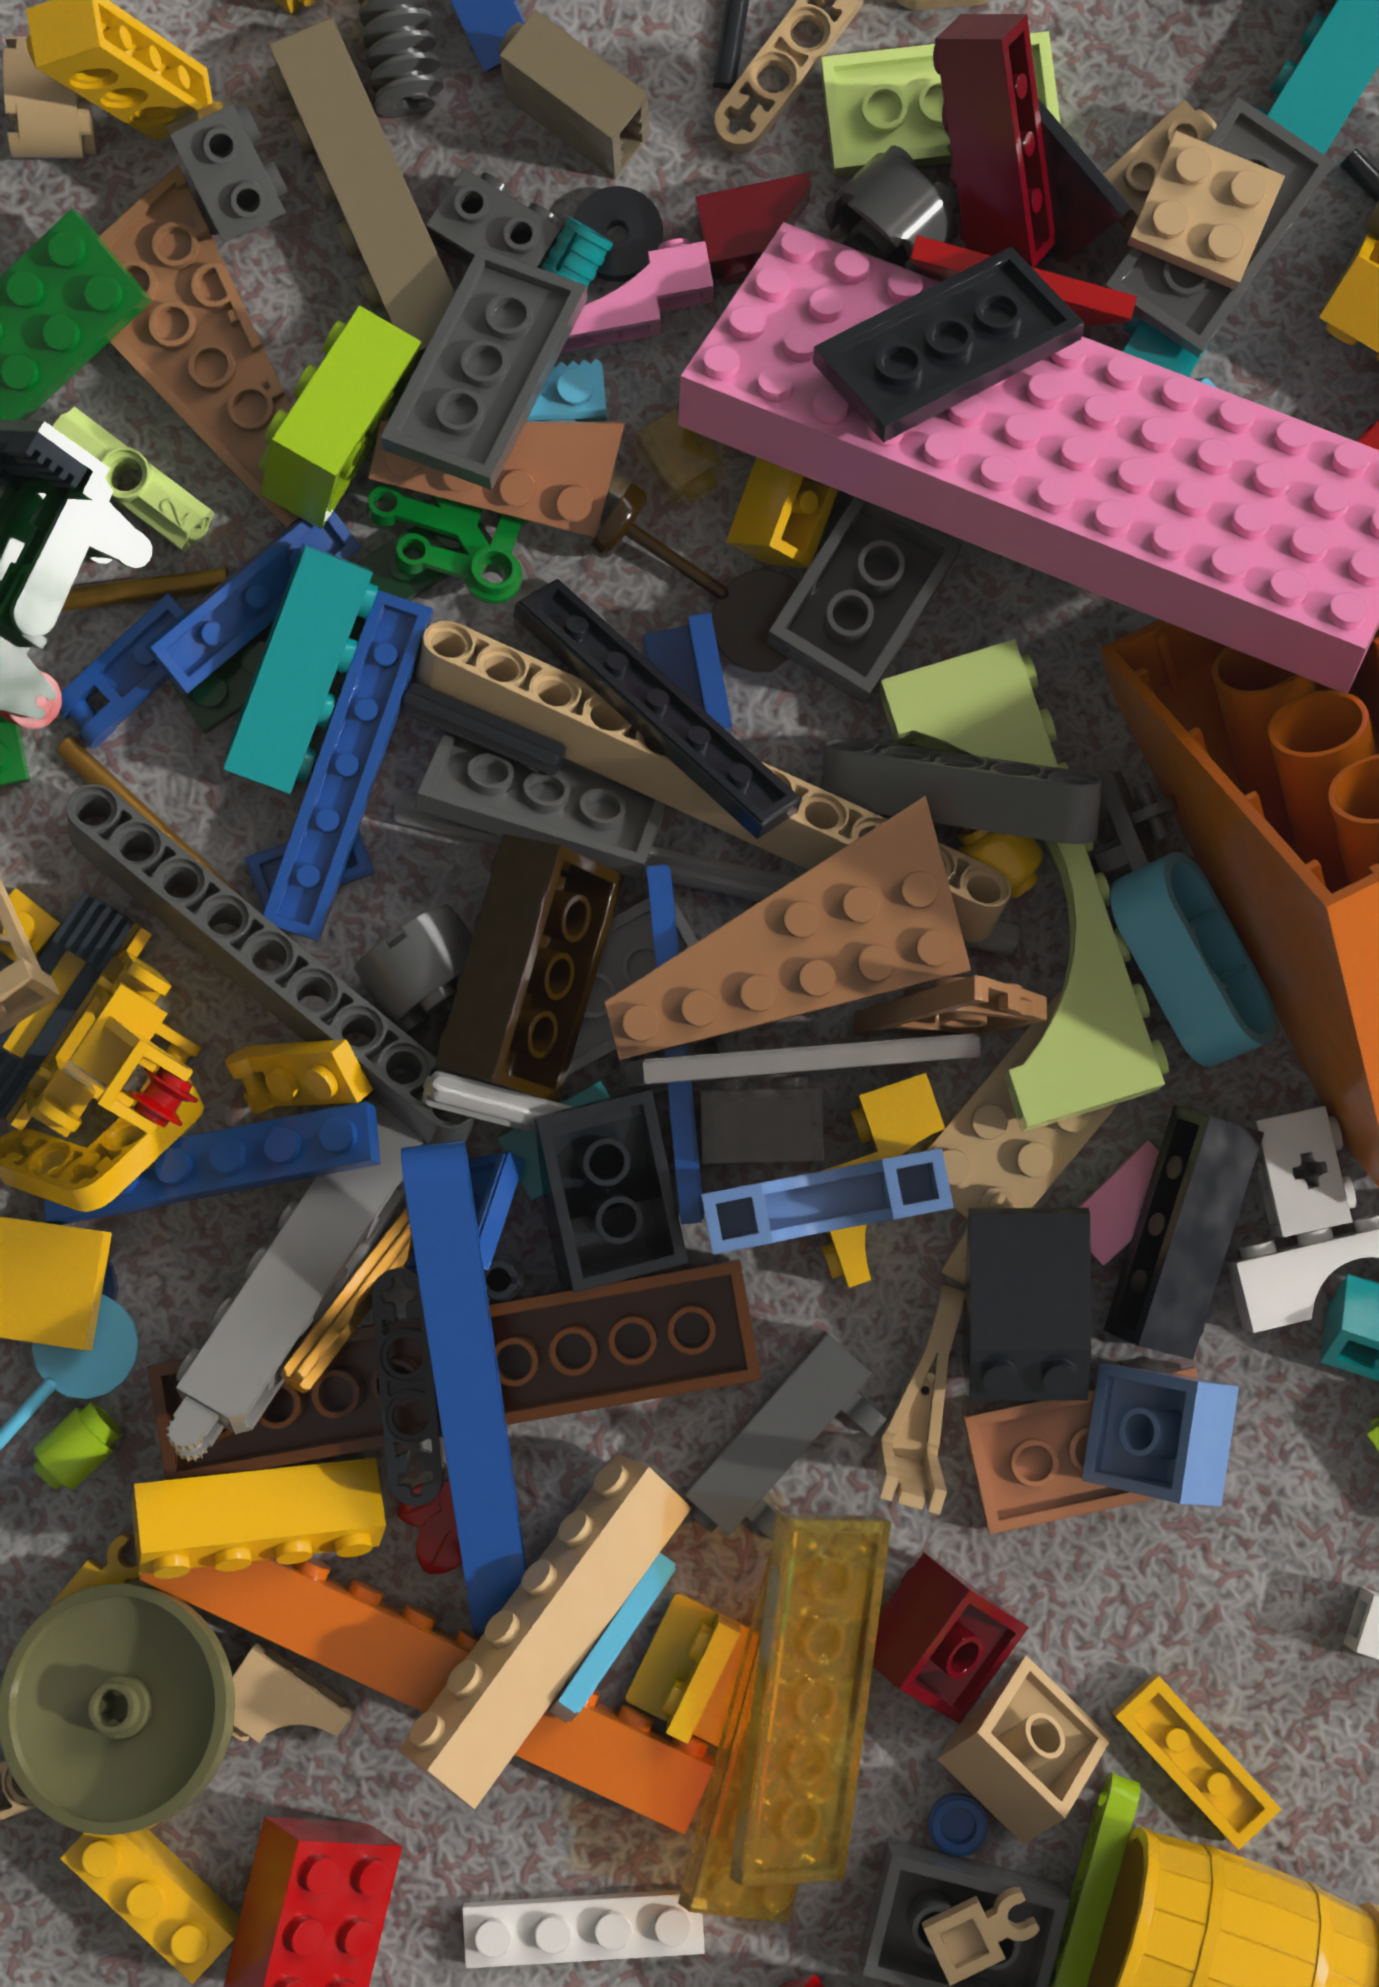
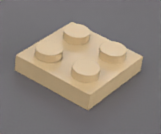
M1176 130L1127 245L1236 290L1285 176Z

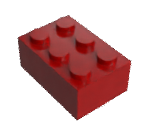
M264 1817L223 1987H369L402 1845L372 1825L361 1822Z

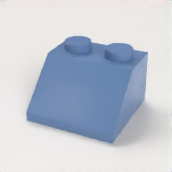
M1099 1362L1082 1481L1178 1504L1222 1506L1239 1386Z

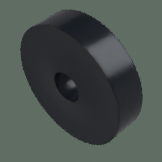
M612 186L592 193L580 204L574 215V219L595 230L608 240L610 239L607 237V232L614 226L624 227L628 231V236L625 240L621 242L611 241L613 246L605 255L602 266H599L596 271V277L607 281L621 282L631 280L649 264L648 251L658 250V246L663 243V224L656 206L644 194L629 187Z

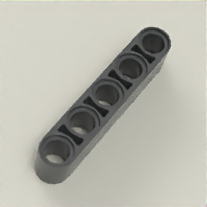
M835 738L824 743L822 789L875 814L894 816L926 796L933 823L1068 844L1090 843L1095 841L1098 836L1102 778L1093 773L859 738Z

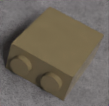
M535 9L524 24L517 22L508 30L499 47L506 98L613 179H616L649 137L648 93Z

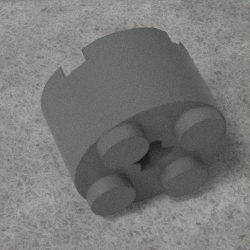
M892 145L885 153L874 155L827 203L825 218L831 231L839 223L847 236V239L842 243L843 245L922 275L923 273L910 261L916 236L952 244L958 236V226L954 214L960 208V204L955 194L947 186L939 182L932 184L916 169L914 160L904 149Z
M448 904L435 907L400 927L403 931L402 934L388 944L384 939L364 954L353 967L361 983L382 1014L407 1035H411L429 1021L427 1014L436 1010L440 1017H445L451 1012L457 992V980L464 968L473 935L460 916Z

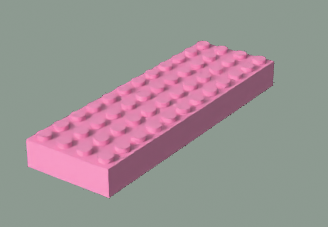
M783 222L680 376L678 426L1344 694H1348L1379 627V450L1083 336L1081 340L883 443L813 364L814 346L940 282L786 222Z

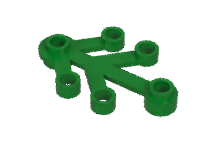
M395 408L389 413L387 418H391ZM379 486L370 492L367 503V515L376 525L387 527L402 521L456 538L465 554L432 546L424 536L409 533L398 540L395 551V562L403 572L418 574L428 568L463 579L469 593L477 600L487 604L507 602L518 593L522 582V569L512 553L520 527L527 524L529 520L496 512L499 523L489 546L478 527L483 508L431 495L437 505L434 506L401 496L399 491L390 486ZM385 500L391 502L395 509L383 512L377 509L375 504L378 501ZM407 548H416L422 552L423 557L416 560L409 559L403 554V551ZM493 572L498 574L503 581L501 583H490L484 580L482 576L485 573Z

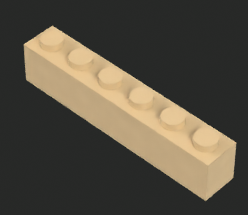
M616 1453L611 1462L598 1472L593 1486L575 1511L562 1521L557 1535L538 1561L526 1570L521 1584L502 1610L489 1620L484 1634L466 1659L458 1664L450 1673L446 1686L426 1713L422 1714L414 1722L409 1736L398 1752L444 1790L475 1810L692 1507L649 1466Z

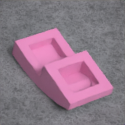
M1148 1139L1105 1179L1103 1184L1076 1207L1089 1208L1091 1253L1103 1266L1132 1240L1159 1151Z

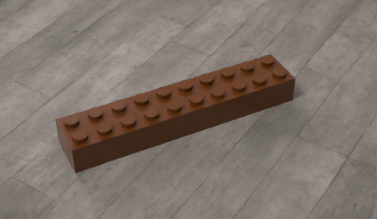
M739 1258L637 1276L573 1293L570 1289L514 1298L510 1301L489 1303L506 1425L762 1380ZM420 1317L407 1321V1318L398 1319L396 1322L385 1321L386 1332L390 1333L404 1327L421 1330ZM374 1324L358 1326L310 1391L302 1393L296 1389L291 1390L283 1382L253 1430L234 1434L224 1428L213 1446L207 1448L208 1453H204L203 1458H197L196 1461L192 1459L188 1462L187 1459L182 1460L179 1455H176V1449L170 1444V1439L166 1435L169 1433L166 1429L170 1426L169 1421L174 1420L173 1415L182 1403V1399L176 1389L179 1383L176 1376L186 1357L161 1361L147 1366L165 1480L253 1471L385 1447ZM411 1338L397 1339L391 1345L389 1360L396 1370L410 1373L418 1369L422 1363V1349ZM406 1399L398 1403L394 1412V1419L400 1430L414 1434L425 1428L428 1423V1412L422 1402L416 1399Z

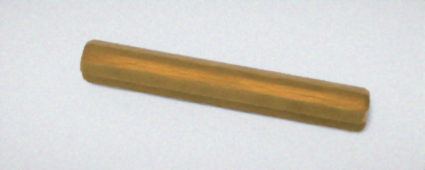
M407 1206L401 1210L281 1367L280 1375L284 1379V1384L291 1390L296 1389L302 1393L310 1391L371 1310L372 1289L377 1278L388 1270L403 1267L411 1257L414 1247Z

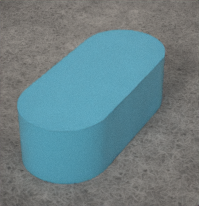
M1172 852L1116 879L1112 884L1110 892L1111 908L1116 925L1178 1040L1191 1058L1200 1065L1211 1068L1272 1042L1276 1034V1015L1271 997L1209 881L1198 865L1185 854Z

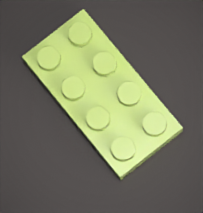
M1049 31L1030 33L1037 95L1060 123ZM935 44L821 57L820 69L833 176L857 174L874 155L885 153L892 145L904 149L912 157L916 167L952 163V155L947 149V146L950 144V138L945 133L946 130L942 123L944 98L941 78L936 72L933 63Z

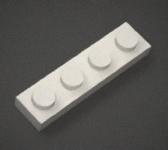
M701 1888L470 1902L463 1904L466 1968L705 1954Z

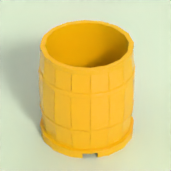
M1139 1826L1130 1831L1087 1987H1379V1905L1367 1902L1356 1906L1322 1890L1310 1881L1301 1880L1262 1863L1217 1849L1212 1845L1197 1844Z

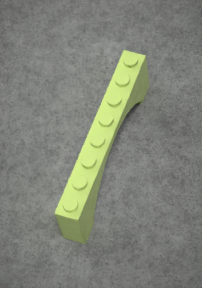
M1015 639L888 677L880 682L879 697L894 744L913 745L927 749L1069 769L1065 762L1057 764L1050 744L1057 741L1053 719L1047 708L1040 710L1038 708L1032 690L1038 687L1036 669L1029 654L1020 655ZM1043 840L1060 875L1067 902L1070 931L1069 952L1062 991L1045 1032L1025 1063L1009 1069L1004 1075L1005 1084L1022 1133L1157 1092L1165 1085L1162 1075L1169 1073L1168 1061L1163 1046L1158 1039L1150 1040L1143 1020L1150 1017L1145 992L1140 983L1131 984L1125 966L1126 962L1131 961L1130 950L1119 929L1112 928L1106 907L1111 906L1109 885L1102 872L1094 874L1087 853L1093 851V842L1068 844Z

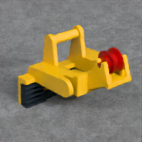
M87 891L82 893L38 960L41 970L53 978L60 996L0 1035V1118L2 1120L6 1118L10 1121V1125L22 1131L30 1118L34 1117L67 1138L71 1131H77L82 1123L80 1116L92 1098L98 1100L97 1104L150 1135L153 1134L158 1125L166 1127L169 1121L175 1125L182 1126L183 1123L178 1117L176 1110L182 1101L194 1103L198 1101L196 1097L189 1093L193 1085L188 1082V1079L192 1075L193 1070L185 1064L191 1055L197 1058L203 1047L163 1022L168 1013L162 1010L156 1004V1001L161 994L166 996L172 985L154 967L138 958V955L152 934ZM155 1033L171 1042L166 1051L150 1042ZM68 1060L69 1062L73 1063L74 1065L89 1073L93 1077L97 1078L101 1082L105 1083L107 1086H103L90 1076L86 1075L85 1073H83L82 1071L68 1063ZM140 1064L145 1067L143 1070L148 1078L140 1091L129 1090L128 1092L123 1089V1086L136 1066Z

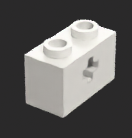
M1326 1106L1313 1107L1245 1122L1246 1127L1264 1132L1255 1166L1271 1236L1288 1237L1352 1223L1350 1209L1356 1207L1355 1190L1350 1176L1347 1173L1341 1174L1336 1151L1343 1148L1342 1134L1335 1116L1328 1117ZM1302 1160L1304 1162H1313L1315 1165L1316 1173L1308 1175L1307 1182L1305 1179H1295L1293 1176V1168L1300 1166Z

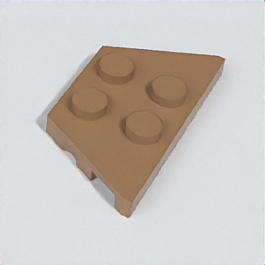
M984 976L939 978L935 980L934 988L904 989V997L855 1011L854 1035H873L875 1032L897 1028L908 1030V1036L975 1034V1036L986 1037L1046 1021L1047 996L1025 990L1019 984L1002 983Z

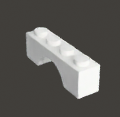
M1379 1214L1353 1220L1355 1231L1333 1236L1331 1227L1297 1234L1298 1245L1277 1250L1274 1240L1239 1247L1241 1258L1226 1261L1243 1330L1256 1333L1311 1320L1317 1293L1325 1279L1334 1270L1347 1262L1360 1258L1372 1257L1379 1260Z

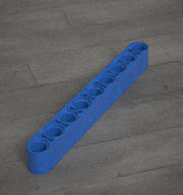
M458 1140L401 1148V1165L474 1636H482L489 1620L502 1610L521 1584L522 1577L527 1570L467 1150L465 1141Z

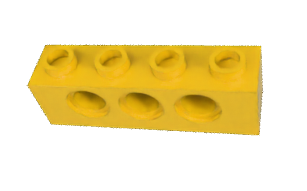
M51 0L26 9L30 32L26 38V45L36 69L150 139L170 138L165 127L166 125L213 103L207 68L111 1Z

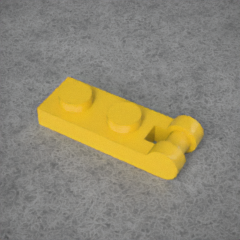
M347 1039L251 1045L235 1051L225 1060V1064L233 1079H241L246 1089L243 1097L251 1112L255 1114L278 1106L359 1103L373 1090Z

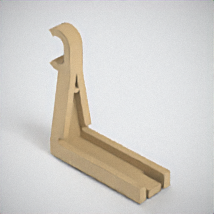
M941 1284L939 1288V1301L931 1329H928L925 1346L882 1432L874 1459L881 1499L892 1501L894 1494H896V1501L899 1504L920 1510L923 1509L925 1502L928 1512L938 1515L941 1514L947 1493L938 1458V1449L940 1446L948 1361L965 1299V1290ZM927 1386L929 1391L922 1393L921 1388Z

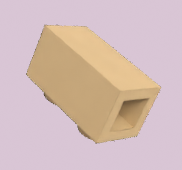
M1185 99L1103 174L1131 207L1124 216L1117 220L1130 234L1133 231L1175 131L1177 130L1206 142L1217 127L1215 121L1206 112L1200 109L1194 110Z

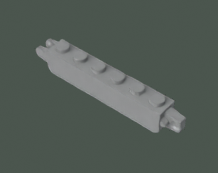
M406 1070L396 1083L409 1084L417 1080V1077L412 1072ZM372 1096L369 1097L367 1102L376 1106L381 1164L310 1178L313 1183L301 1200L293 1199L283 1211L278 1222V1230L280 1232L267 1250L262 1247L252 1257L244 1275L247 1282L235 1300L231 1297L227 1298L216 1311L211 1322V1329L214 1331L202 1349L194 1348L183 1360L176 1379L179 1381L176 1389L182 1399V1403L173 1415L174 1420L169 1421L170 1426L166 1428L169 1432L166 1434L168 1439H170L169 1442L176 1449V1455H179L182 1460L187 1459L189 1462L192 1459L196 1461L197 1458H203V1454L208 1453L207 1448L213 1446L224 1428L234 1434L253 1430L284 1382L280 1375L281 1367L362 1263L405 1197L401 1148L427 1145L428 1143Z

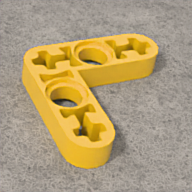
M193 1085L189 1093L198 1099L197 1103L182 1101L176 1110L178 1117L183 1123L182 1126L175 1125L169 1121L166 1127L158 1125L153 1134L150 1135L119 1117L87 1148L33 1129L13 1130L0 1137V1179L8 1186L77 1211L89 1212L97 1210L114 1200L198 1120L204 1110L203 1102Z

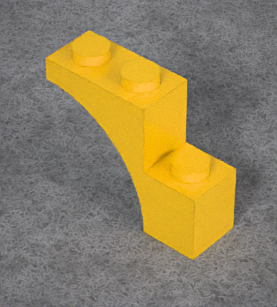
M923 1073L856 1096L859 1108L850 1111L851 1120L860 1144L871 1141L874 1153L820 1171L902 1156L919 1141L944 1130L945 1126L927 1074ZM866 1225L828 1231L831 1242L821 1245L831 1278L843 1276L845 1285L849 1288L871 1280L865 1250Z

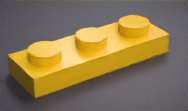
M1156 1672L1152 1673L1112 1711L1115 1717L1238 1851L1282 1810Z

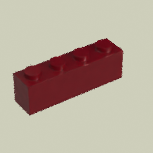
M960 14L935 38L933 51L934 68L940 75L944 98L942 123L944 129L949 132L953 158L950 170L953 186L957 188L961 211L959 235L962 242L966 244V249L991 256L1012 246L1031 267H1035L1056 243L1028 17L1027 14Z

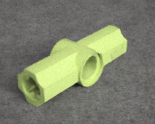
M73 407L65 414H61L53 424V428L109 467L105 479L113 490L111 498L119 507L131 512L182 552L186 553L192 546H195L207 532L215 513L151 465L139 451L126 446L76 407ZM130 469L142 471V479L134 489L129 491L117 489L118 480L125 471Z

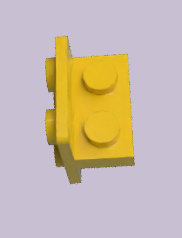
M675 1593L627 1690L626 1701L666 1721V1734L688 1744L691 1736L694 1735L725 1751H731L780 1651V1643L682 1593Z

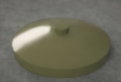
M98 1585L75 1592L56 1602L44 1611L21 1637L9 1659L0 1689V1742L9 1770L19 1788L41 1812L52 1820L71 1829L90 1834L115 1835L149 1829L164 1823L187 1808L201 1795L218 1771L226 1754L234 1724L235 1690L227 1656L216 1634L204 1618L181 1599L165 1591L142 1585Z

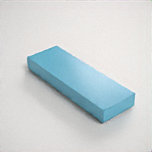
M661 1553L658 1554L594 1643L549 1712L565 1723L571 1722L580 1713L676 1570L674 1567L676 1564Z

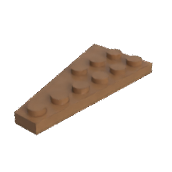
M177 164L99 236L152 299V302L122 329L109 344L286 529L300 517L260 495L264 471L258 468V464L269 444L264 441V436L272 419L280 409L289 413L292 407L185 177Z
M926 796L606 1000L605 1006L619 1060L622 1061L932 982L939 978L970 972L971 967Z

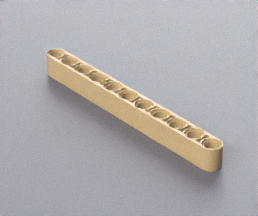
M439 621L425 629L415 674L416 682L562 742L567 747L566 759L803 868L812 869L888 820L762 762L802 798V802L796 814L759 839H756L582 679L459 623ZM938 842L963 940L967 942H981L988 939L1010 898L1011 886L1008 879L994 867Z

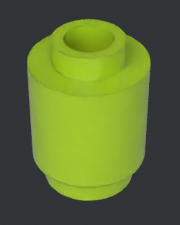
M91 1401L83 1409L76 1407L34 1446L33 1450L38 1460L33 1464V1467L38 1475L52 1488L58 1490L64 1485L71 1490H75L117 1450L115 1443L123 1436V1432L103 1408Z

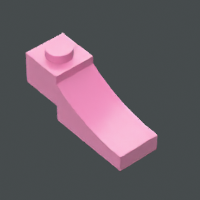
M687 238L672 239L660 244L658 250L648 251L649 264L641 272L618 289L584 305L561 353L661 335L660 312L713 303L714 284L705 241L692 243Z

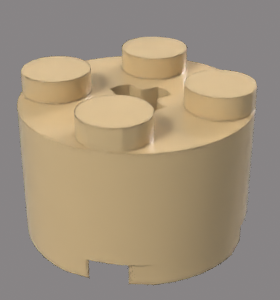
M6 36L5 41L8 48H4L5 114H9L10 121L15 122V132H7L11 156L13 158L84 159L85 154L96 155L95 119H92L91 102L36 69L27 50V36Z

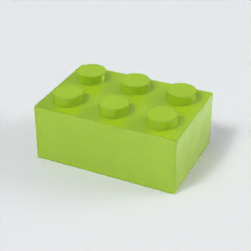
M360 305L347 324L338 320L329 332L322 348V352L327 354L318 368L311 364L307 366L293 392V396L298 398L289 413L280 409L265 433L264 441L269 444L258 464V468L264 471L260 495L322 529L375 446L381 420L388 417L389 413L397 406L410 381L422 341Z

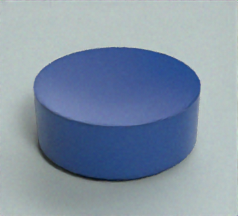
M960 1792L948 1793L940 1797L929 1811L927 1819L929 1834L934 1844L944 1853L952 1856H965L976 1851L985 1841L988 1833L987 1816L981 1804L972 1796Z

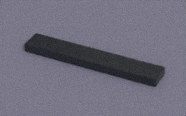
M559 579L552 581L516 602L513 617L756 839H759L798 812L802 802V798Z

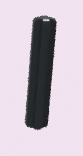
M411 682L403 694L400 710L407 716L549 776H555L564 763L567 747L562 742L419 682Z

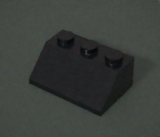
M1038 98L1056 243L1042 259L1047 261L1052 256L1060 263L1068 261L1124 216L1131 207ZM949 144L947 149L952 155L951 144Z

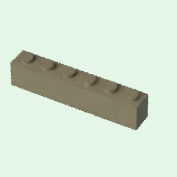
M331 17L270 43L269 46L276 65L268 68L267 72L280 102L292 99L299 116L289 121L303 154L314 150L322 168L313 171L312 174L325 204L328 205L337 201L344 220L335 223V226L348 256L358 252L361 255L367 271L359 274L358 278L371 308L382 304L392 325L422 341L413 368L414 371L455 292L335 21Z

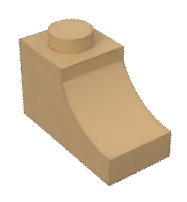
M261 1640L253 1646L233 1675L235 1716L232 1736L242 1741H248L251 1737L258 1743H261L270 1731L290 1725L315 1727L337 1737L357 1708Z

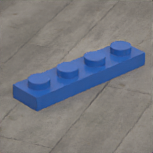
M334 510L322 529L301 517L144 646L181 693L188 694L274 621L302 543L346 560L361 548L360 544Z

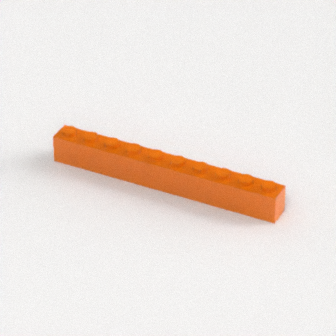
M314 1557L297 1564H279L275 1558L252 1561L250 1566L237 1571L223 1572L216 1570L215 1566L190 1568L191 1570L188 1574L177 1578L159 1579L154 1577L153 1573L141 1574L139 1580L423 1713H426L446 1686L448 1677L453 1669L466 1659L482 1637L474 1636L472 1631L460 1629L457 1636L436 1627L438 1622L437 1616L416 1605L406 1604L402 1611L382 1602L385 1593L365 1581L352 1579L349 1586L328 1576L331 1570L330 1566ZM563 1686L514 1755L685 1835L715 1769V1757L706 1753L709 1746L708 1743L692 1735L688 1744L652 1728L654 1718L633 1706L623 1704L619 1712L598 1702L600 1693L594 1690L580 1713L571 1722L565 1723L549 1712L565 1688Z

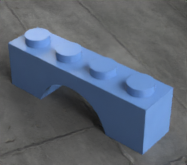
M942 1148L701 1194L713 1254L954 1208Z

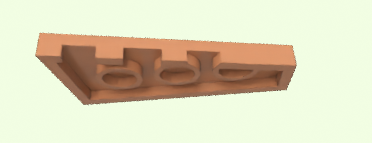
M383 418L381 420L369 479L586 536L596 537L625 421H526L493 489L490 490L383 450L380 437L390 418Z

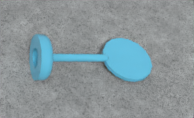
M106 1295L101 1296L93 1351L32 1343L35 1366L44 1381L0 1428V1451L54 1390L66 1397L91 1399L109 1394L126 1381L137 1362L140 1341L135 1322L123 1305Z

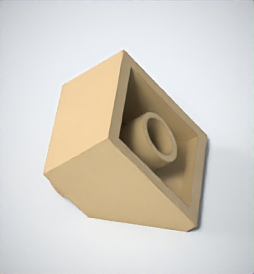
M1025 1655L958 1725L937 1760L1024 1844L1066 1819L1112 1738Z

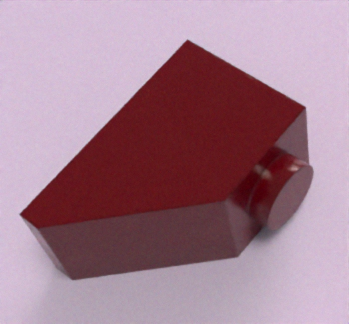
M809 172L695 196L696 220L701 242L705 241L712 279L723 277V282L726 284L744 282L783 222L794 226L808 205L811 190Z

